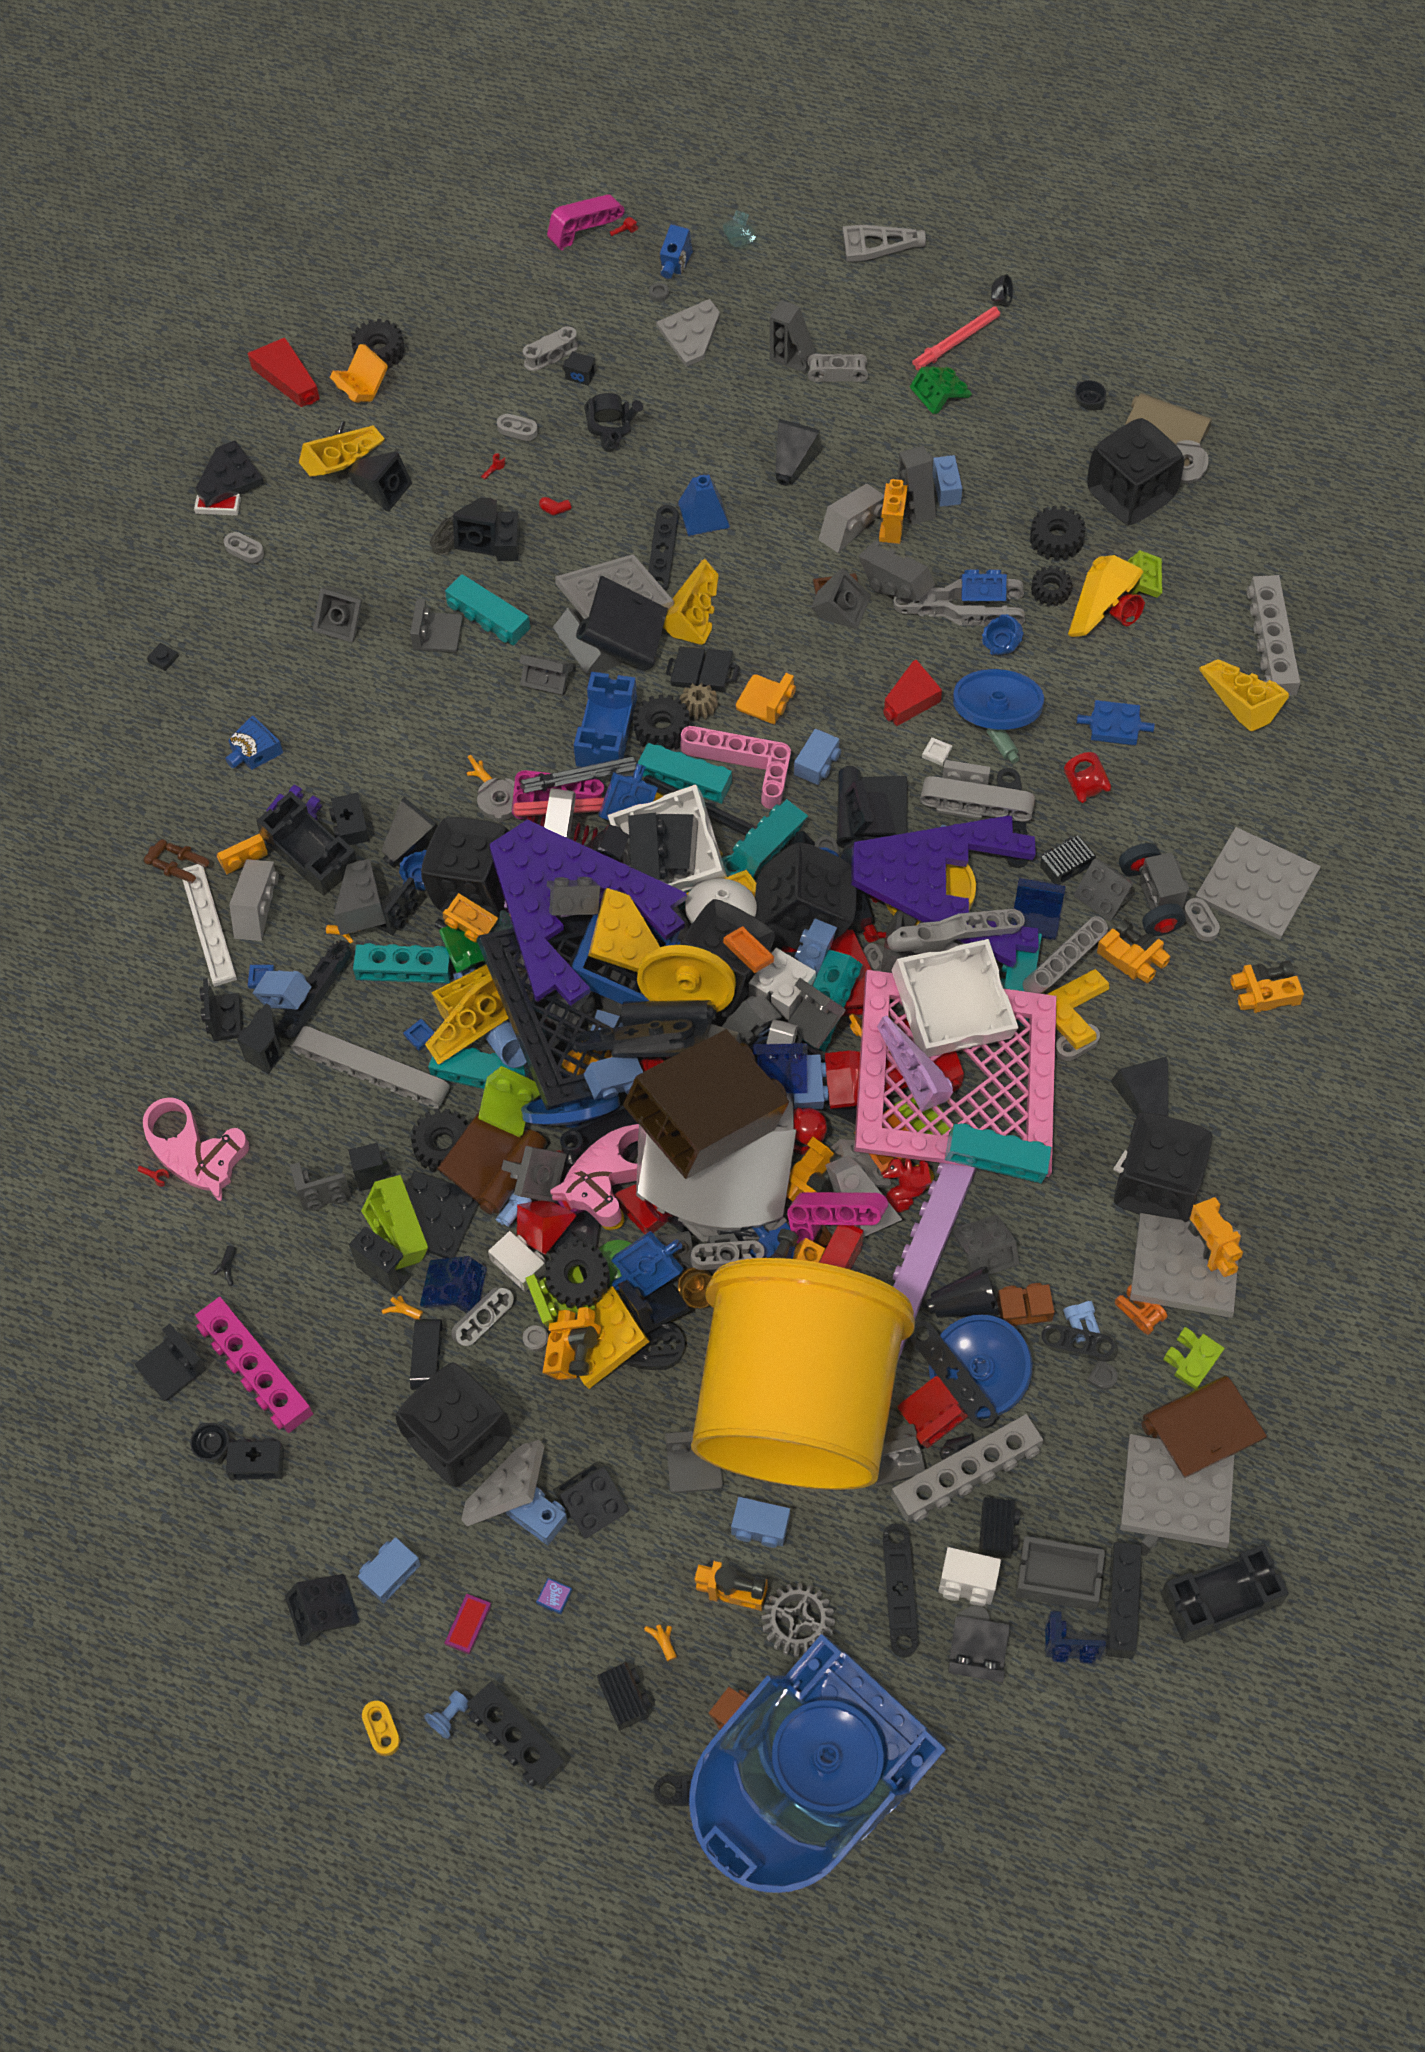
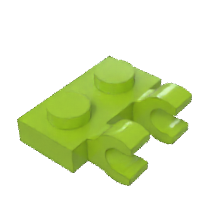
M1185 1327L1177 1341L1191 1349L1190 1353L1184 1358L1177 1349L1170 1347L1163 1360L1178 1369L1174 1374L1175 1377L1196 1390L1225 1348L1205 1334H1202L1200 1339H1198L1190 1329Z

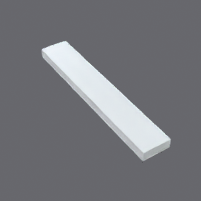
M196 864L183 868V870L196 876V880L193 883L183 880L213 985L215 987L235 981L237 978L204 867Z

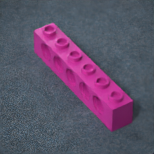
M218 1297L195 1314L199 1322L196 1325L197 1329L204 1338L208 1335L213 1340L211 1346L219 1356L224 1353L228 1358L225 1362L233 1374L237 1372L243 1377L240 1380L242 1385L249 1393L253 1390L257 1394L256 1402L263 1411L270 1410L273 1414L270 1419L279 1430L284 1428L289 1434L313 1415L307 1402L221 1297ZM228 1327L225 1332L217 1333L219 1328ZM243 1345L239 1351H231L234 1346ZM258 1363L254 1369H246L249 1364ZM272 1381L270 1387L261 1388L264 1382ZM280 1400H288L283 1407H276Z

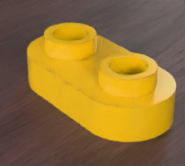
M369 1702L362 1711V1720L371 1744L379 1755L390 1756L400 1746V1737L388 1707L383 1702ZM376 1712L382 1714L379 1721L372 1720V1716ZM388 1737L391 1739V1744L386 1747L382 1746V1740Z

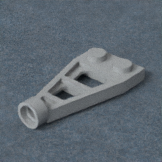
M871 225L843 226L847 262L869 260L912 247L926 246L925 230L916 231V229ZM887 236L902 237V241L888 244ZM865 237H880L882 244L877 247L867 248Z

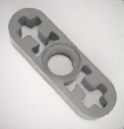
M754 1240L698 1244L692 1249L690 1262L698 1270L718 1269L722 1265L733 1261L753 1259L751 1254H748L749 1249H753V1252L757 1253L755 1258H763L764 1247L761 1243ZM723 1250H730L734 1254V1258L726 1261L722 1259L720 1253ZM739 1250H741V1254H740V1255H742V1258H741V1259H738V1257H739ZM713 1251H716V1255H715V1260H716V1261H713V1259H714V1256H712ZM699 1253H703L704 1257H706L705 1261H701L700 1257H698Z
M502 1287L493 1288L454 1325L451 1332L454 1342L463 1346L473 1344L512 1306L514 1300L512 1292ZM498 1294L505 1295L502 1298L504 1301L503 1304L496 1303L499 1300L497 1297ZM485 1309L488 1312V1319L484 1323H479L477 1314L480 1310ZM472 1324L478 1327V1329L472 1328ZM462 1329L468 1330L466 1333L467 1339L460 1338L462 1336Z

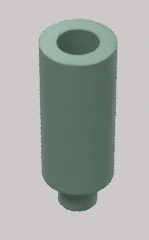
M987 728L986 732L1005 760L1009 759L1012 764L1018 762V749L1005 730Z

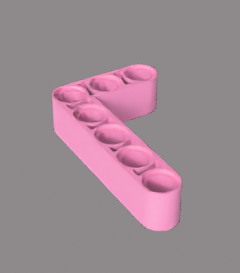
M688 726L682 730L680 749L688 756L765 769L761 803L768 809H772L776 804H781L791 749L787 744L695 726Z

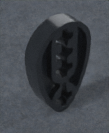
M667 1322L657 1329L645 1333L650 1344L654 1346L651 1347V1351L646 1352L645 1348H641L624 1361L623 1364L644 1370L670 1369L678 1364L684 1355V1336L677 1326ZM671 1339H675L676 1343H680L676 1345L674 1350L671 1349L670 1345H666L670 1344ZM659 1340H663V1344H665L662 1351H659L658 1347L655 1346Z

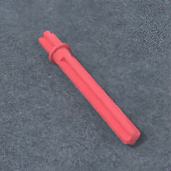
M992 307L937 345L926 348L922 355L912 361V364L919 371L921 367H925L931 362H937V359L999 317L1000 311L997 307Z
M604 798L575 799L573 813L600 812ZM548 801L515 803L513 805V812L517 817L546 815Z

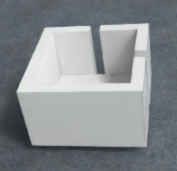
M776 948L772 952L774 962L758 971L749 982V997L764 995L770 1002V993H772L771 1004L781 1016L789 1020L800 1005L801 1000L804 999L800 996L802 991L794 986L795 983L801 978L813 986L816 979V971Z
M948 1547L938 1593H942L943 1597L949 1600L957 1601L963 1597L970 1600L972 1605L984 1607L986 1604L991 1605L1001 1559Z

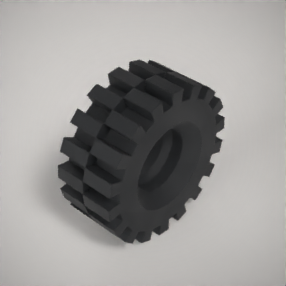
M377 319V322L368 320L369 324L366 325L363 322L360 324L361 329L358 327L355 329L351 340L354 355L358 346L365 344L387 364L388 369L392 368L393 363L397 365L399 359H403V353H405L401 329L397 328V324L394 322L390 325L389 320H385V322H382L381 319ZM376 344L385 345L383 348L380 349L371 348Z
M1052 506V510L1046 507L1043 509V513L1039 511L1031 524L1030 544H1032L1033 550L1038 549L1037 554L1039 556L1045 554V559L1047 560L1050 557H1054V561H1059V558L1065 561L1068 560L1069 555L1073 558L1076 552L1079 553L1081 547H1083L1086 531L1084 519L1081 520L1079 513L1074 515L1075 510L1070 508L1069 511H1066L1065 506H1061V509H1057V506ZM1057 529L1065 532L1066 534L1058 536L1052 534L1050 531Z
M663 694L658 695L659 698L657 699L654 696L649 697L648 702L644 699L641 702V706L638 705L636 707V713L634 712L633 714L634 731L637 741H640L642 747L650 743L661 745L668 750L672 747L675 750L678 749L682 730L690 726L689 711L685 703L681 704L679 698L673 700L671 695L664 698ZM658 722L670 723L666 728L654 727Z
M446 1108L444 1113H441L440 1109H434L435 1114L433 1115L430 1112L425 1113L426 1119L423 1120L420 1117L417 1120L418 1126L414 1125L412 1128L411 1145L418 1162H421L422 1167L426 1169L428 1166L430 1171L434 1173L469 1125L464 1116L460 1117L459 1112L455 1111L452 1115L450 1109ZM440 1135H448L452 1138L451 1146L445 1149H437L433 1143L435 1138Z
M578 1241V1245L568 1242V1247L563 1248L561 1245L557 1248L558 1252L556 1254L553 1252L550 1255L551 1261L546 1263V1283L553 1298H556L557 1302L561 1305L564 1303L567 1308L571 1309L573 1306H577V1309L583 1308V1305H588L589 1308L594 1306L593 1301L597 1300L599 1302L602 1299L601 1295L603 1293L606 1294L608 1291L607 1285L610 1284L608 1263L606 1258L603 1257L602 1252L599 1249L596 1250L594 1245L588 1243V1246H586L583 1241ZM577 1265L583 1266L587 1270V1278L579 1284L572 1283L568 1279L569 1270Z

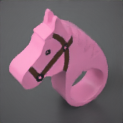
M176 1098L157 1100L148 1107L144 1114L143 1128L145 1136L160 1162L172 1174L196 1188L211 1191L216 1199L221 1201L222 1188L231 1183L230 1178L233 1167L249 1151V1142L245 1134L238 1128H232L227 1130L220 1139L213 1138L200 1142L193 1114L183 1101ZM178 1111L185 1114L187 1122L183 1131L177 1135V1138H168V1141H166V1139L153 1135L154 1124L164 1113Z
M639 1124L614 1130L592 1144L571 1167L564 1182L551 1189L552 1199L567 1201L571 1209L576 1208L588 1211L602 1226L613 1227L617 1225L622 1219L619 1203L613 1195L612 1186L637 1181V1164L630 1163L621 1156L628 1145L638 1141Z

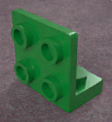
M921 367L910 385L912 391L932 414L940 412L948 397L969 398L972 395L967 388L968 386L955 375L956 372L950 367Z
M449 926L439 930L457 973L468 970L471 967L486 964L478 943L468 939L464 935V931L459 928L455 930Z

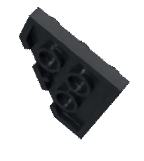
M234 440L216 447L196 486V493L205 507H208L263 485L264 482L263 477Z
M413 1171L406 1186V1191L431 1254L454 1261L479 1203L455 1184Z

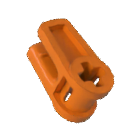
M1131 1285L1127 1288L1126 1295L1129 1298L1131 1292ZM1119 1295L1115 1299V1305L1147 1335L1153 1332V1327L1159 1321L1163 1322L1167 1318V1313L1161 1305L1132 1300L1134 1303L1132 1304L1129 1298L1126 1299L1123 1295Z

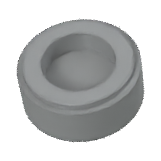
M533 1325L524 1331L523 1343L528 1350L537 1352L547 1346L548 1333L542 1326Z

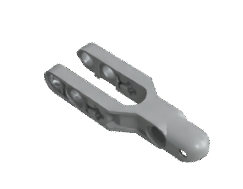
M962 579L953 582L945 588L930 589L919 601L898 596L894 597V608L900 614H918L921 617L923 615L945 617L958 625L988 626L991 620L998 618L1002 614H1009V616L1018 615V617L1013 618L1021 625L1025 622V611L1021 608L1007 606H957L950 603L953 599H961ZM1006 579V599H1010V597L1020 599L1023 597L1022 581ZM1017 588L1018 590L1010 591L1009 589Z
M1016 909L961 913L941 921L900 927L887 938V943L894 952L912 951L918 954L941 952L959 946L958 944L962 943L961 945L965 944L957 939L1016 933L1023 926L1025 919L1023 914ZM1007 917L1014 918L1018 925L1010 924ZM986 919H992L997 927L989 926Z

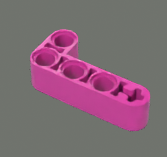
M610 194L560 206L551 215L547 236L560 250H564V247L572 245L576 231L614 222L623 216L624 207Z
M520 771L515 777L511 810L515 816L513 812V805L515 803L548 801L552 788L575 791V799L602 798L604 785L600 780L594 778L552 787L544 792L538 790L523 793L520 788V780L537 777L540 773L544 775L551 773ZM528 816L515 817L518 819H526Z
M800 1193L788 1209L790 1229L799 1236L796 1243L798 1244L805 1238L814 1241L821 1229V1225H876L887 1210L888 1201L880 1193Z

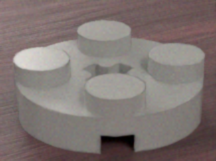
M1183 440L1178 442L1177 447L1181 450L1184 460L1189 458V462H1193L1188 466H1184L1181 483L1189 484L1200 481L1208 467L1207 452L1195 441Z
M493 778L480 786L477 803L480 812L485 817L496 822H502L514 816L511 810L514 781L507 778L505 780ZM504 796L505 798L502 802H496L495 797L502 798Z

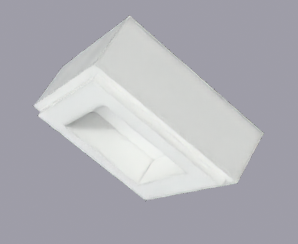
M931 738L922 754V758L943 766L952 750V745Z

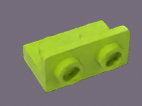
M1139 550L1133 557L1129 558L1128 562L1141 568L1143 574L1128 594H1136L1140 591L1158 598L1162 594V558Z

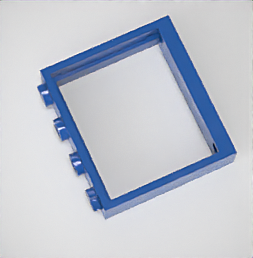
M593 914L571 968L590 987L591 991L620 1004H623L624 1001H649L643 994L583 968L589 954L598 914ZM643 917L653 936L665 942V946L680 945L681 940L677 939L680 931L665 940Z

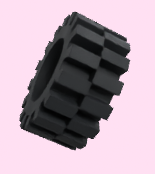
M1044 566L1041 568V571L1038 569L1036 575L1034 574L1031 586V594L1034 596V600L1038 601L1040 599L1039 604L1041 605L1046 602L1047 607H1050L1051 603L1056 607L1058 602L1062 605L1065 600H1068L1072 585L1070 574L1066 575V570L1060 571L1058 566H1056V569H1053V566H1049L1048 569ZM1052 582L1059 585L1060 588L1049 590L1043 585Z

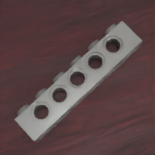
M1279 575L1253 576L1251 586L1247 587V597L1252 600L1250 614L1251 617H1255L1254 634H1258L1259 637L1257 640V651L1262 653L1260 667L1262 671L1265 670L1264 682L1271 680L1285 689L1289 696L1297 695L1300 679Z
M1027 1414L892 1488L891 1497L907 1523L913 1519L915 1522L921 1521L928 1516L929 1510L935 1507L942 1509L950 1504V1499L959 1494L960 1497L969 1494L974 1489L973 1486L979 1482L986 1484L996 1477L995 1473L1003 1469L1005 1472L1012 1470L1018 1465L1017 1461L1020 1459L1035 1457L1040 1453L1043 1439ZM1008 1442H1015L1020 1448L1012 1450L1006 1444ZM992 1454L996 1456L997 1461L988 1462L984 1456ZM966 1466L972 1467L975 1473L967 1475L962 1471V1468ZM948 1479L953 1485L951 1487H943L939 1481ZM921 1491L927 1492L930 1498L928 1500H921L918 1498L917 1493Z

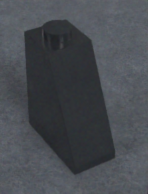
M657 814L661 820H664L665 834H662V842H665L666 856L663 857V861L667 870L676 878H686L687 875H694L698 820L694 814Z

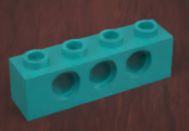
M371 943L356 945L353 965L356 980L450 983L452 961L446 947H422L419 945L409 947L395 944L382 946ZM402 961H408L405 964H399ZM425 962H431L428 965H423Z
M828 949L813 987L844 1008L863 964L850 955ZM836 1025L817 1050L826 1051Z

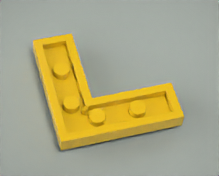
M1096 969L1046 994L1056 996L1055 1028L1076 1050L1096 1040V1032L1073 1008L1109 990V982Z

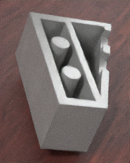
M865 484L828 506L819 541L839 553L876 517L881 516L884 494L869 484Z
M246 859L229 904L234 939L262 941L270 902L273 897L274 885L278 884L279 878L278 872L275 871L274 862Z
M848 1155L826 1164L834 1192L882 1194L859 1164ZM888 1202V1208L879 1223L876 1225L854 1226L864 1230L863 1237L902 1219Z

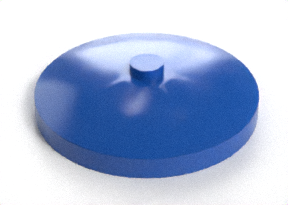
M987 669L976 671L960 679L954 688L953 704L956 711L967 721L985 728L1000 730L1020 728L1035 721L1043 710L1044 695L1039 685L1027 676L1009 670Z
M618 1093L610 1099H604V1097L595 1100L591 1099L551 1110H546L542 1098L524 1105L521 1111L523 1120L528 1123L577 1127L581 1125V1122L598 1118L620 1106V1098Z
M972 1315L954 1322L940 1334L941 1338L996 1408L998 1416L1013 1408L1022 1399L1031 1381L1032 1357L1025 1339L1011 1324L990 1315ZM929 1365V1375L931 1380L932 1378L937 1376V1374ZM951 1368L948 1371L950 1375L947 1379L952 1378L956 1380L959 1369L954 1371ZM982 1408L977 1413L978 1419L990 1417V1410L988 1408Z
M833 1700L813 1701L792 1711L783 1720L776 1732L771 1755L773 1773L784 1794L799 1807L824 1815H834L850 1811L868 1799L879 1782L884 1759L879 1734L871 1721L856 1708Z

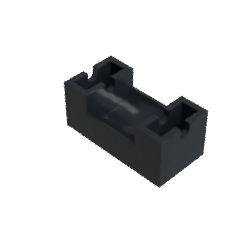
M290 791L277 802L278 806L275 810L269 809L256 820L258 829L263 840L318 892L325 896L343 880L347 864L357 861L355 850L340 836L335 838L308 813L307 806Z
M1265 1544L1240 1553L1235 1560L1194 1576L1190 1572L1166 1582L1161 1596L1183 1643L1195 1640L1283 1604L1289 1592L1280 1574L1275 1573L1274 1562Z

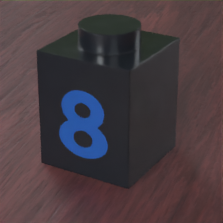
M572 351L569 358L565 359L563 363L565 379L589 386L596 373L595 358Z

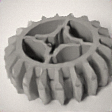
M801 1583L797 1584V1590H793L791 1584H788L787 1593H784L781 1588L777 1589L779 1598L771 1595L769 1601L772 1605H764V1611L768 1614L762 1615V1621L767 1623L763 1626V1632L770 1633L767 1636L768 1642H773L777 1639L774 1644L775 1650L780 1649L782 1645L785 1646L783 1651L785 1656L789 1654L790 1649H794V1657L798 1658L799 1650H803L805 1653L821 1634L832 1636L833 1630L829 1627L835 1623V1620L830 1618L834 1612L833 1608H826L829 1604L827 1598L820 1600L822 1596L820 1590L814 1595L812 1594L813 1587L811 1585L807 1587L806 1591H803ZM800 1601L798 1606L793 1609L786 1607L784 1610L781 1609V1607L789 1602ZM809 1604L817 1610L821 1623L815 1622L814 1618L807 1614ZM802 1610V1622L800 1621V1624L796 1625L794 1630L793 1617L796 1618L797 1615H800ZM776 1617L781 1618L782 1622H785L790 1627L788 1636H785L779 1630L775 1620ZM803 1631H815L808 1638L796 1639L798 1634Z

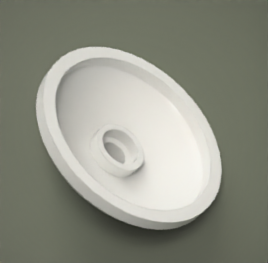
M722 878L709 879L697 884L687 895L685 903L686 914L691 923L695 921L703 908L713 899L727 902L754 917L757 911L755 897L748 888L736 881Z

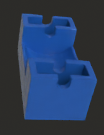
M591 672L587 687L588 701L582 725L577 729L573 745L575 763L578 767L624 758L637 701L635 677L618 675L617 680H612L609 674Z

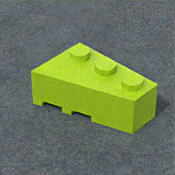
M401 1175L374 1182L361 1212L373 1232L403 1253V1258L395 1266V1270L421 1262L428 1250V1246Z

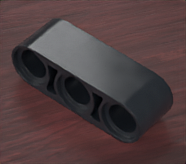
M415 1319L410 1370L411 1390H417L439 1371L440 1361H438V1355L441 1353L442 1337H440V1331H442V1319Z
M1057 1324L1047 1325L1041 1333L1042 1341L1053 1351L1103 1362L1112 1361L1118 1354L1116 1343L1110 1336ZM1053 1332L1061 1334L1060 1340L1056 1343L1049 1342V1336ZM1077 1338H1085L1086 1343L1082 1348H1074V1341ZM1102 1343L1111 1344V1349L1106 1354L1099 1353V1346Z

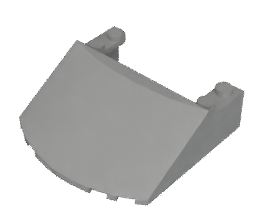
M786 1092L787 1099L790 1102L774 1131L688 1179H685L639 1125L636 1196L642 1201L646 1199L657 1206L656 1210L663 1214L666 1211L679 1217L678 1221L707 1229L736 1231L740 1230L741 1227H762L765 1223L776 1222L782 1219L796 1129H793V1093Z

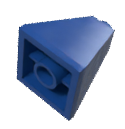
M700 475L692 478L678 501L687 535L691 536L730 528L720 493L710 475Z

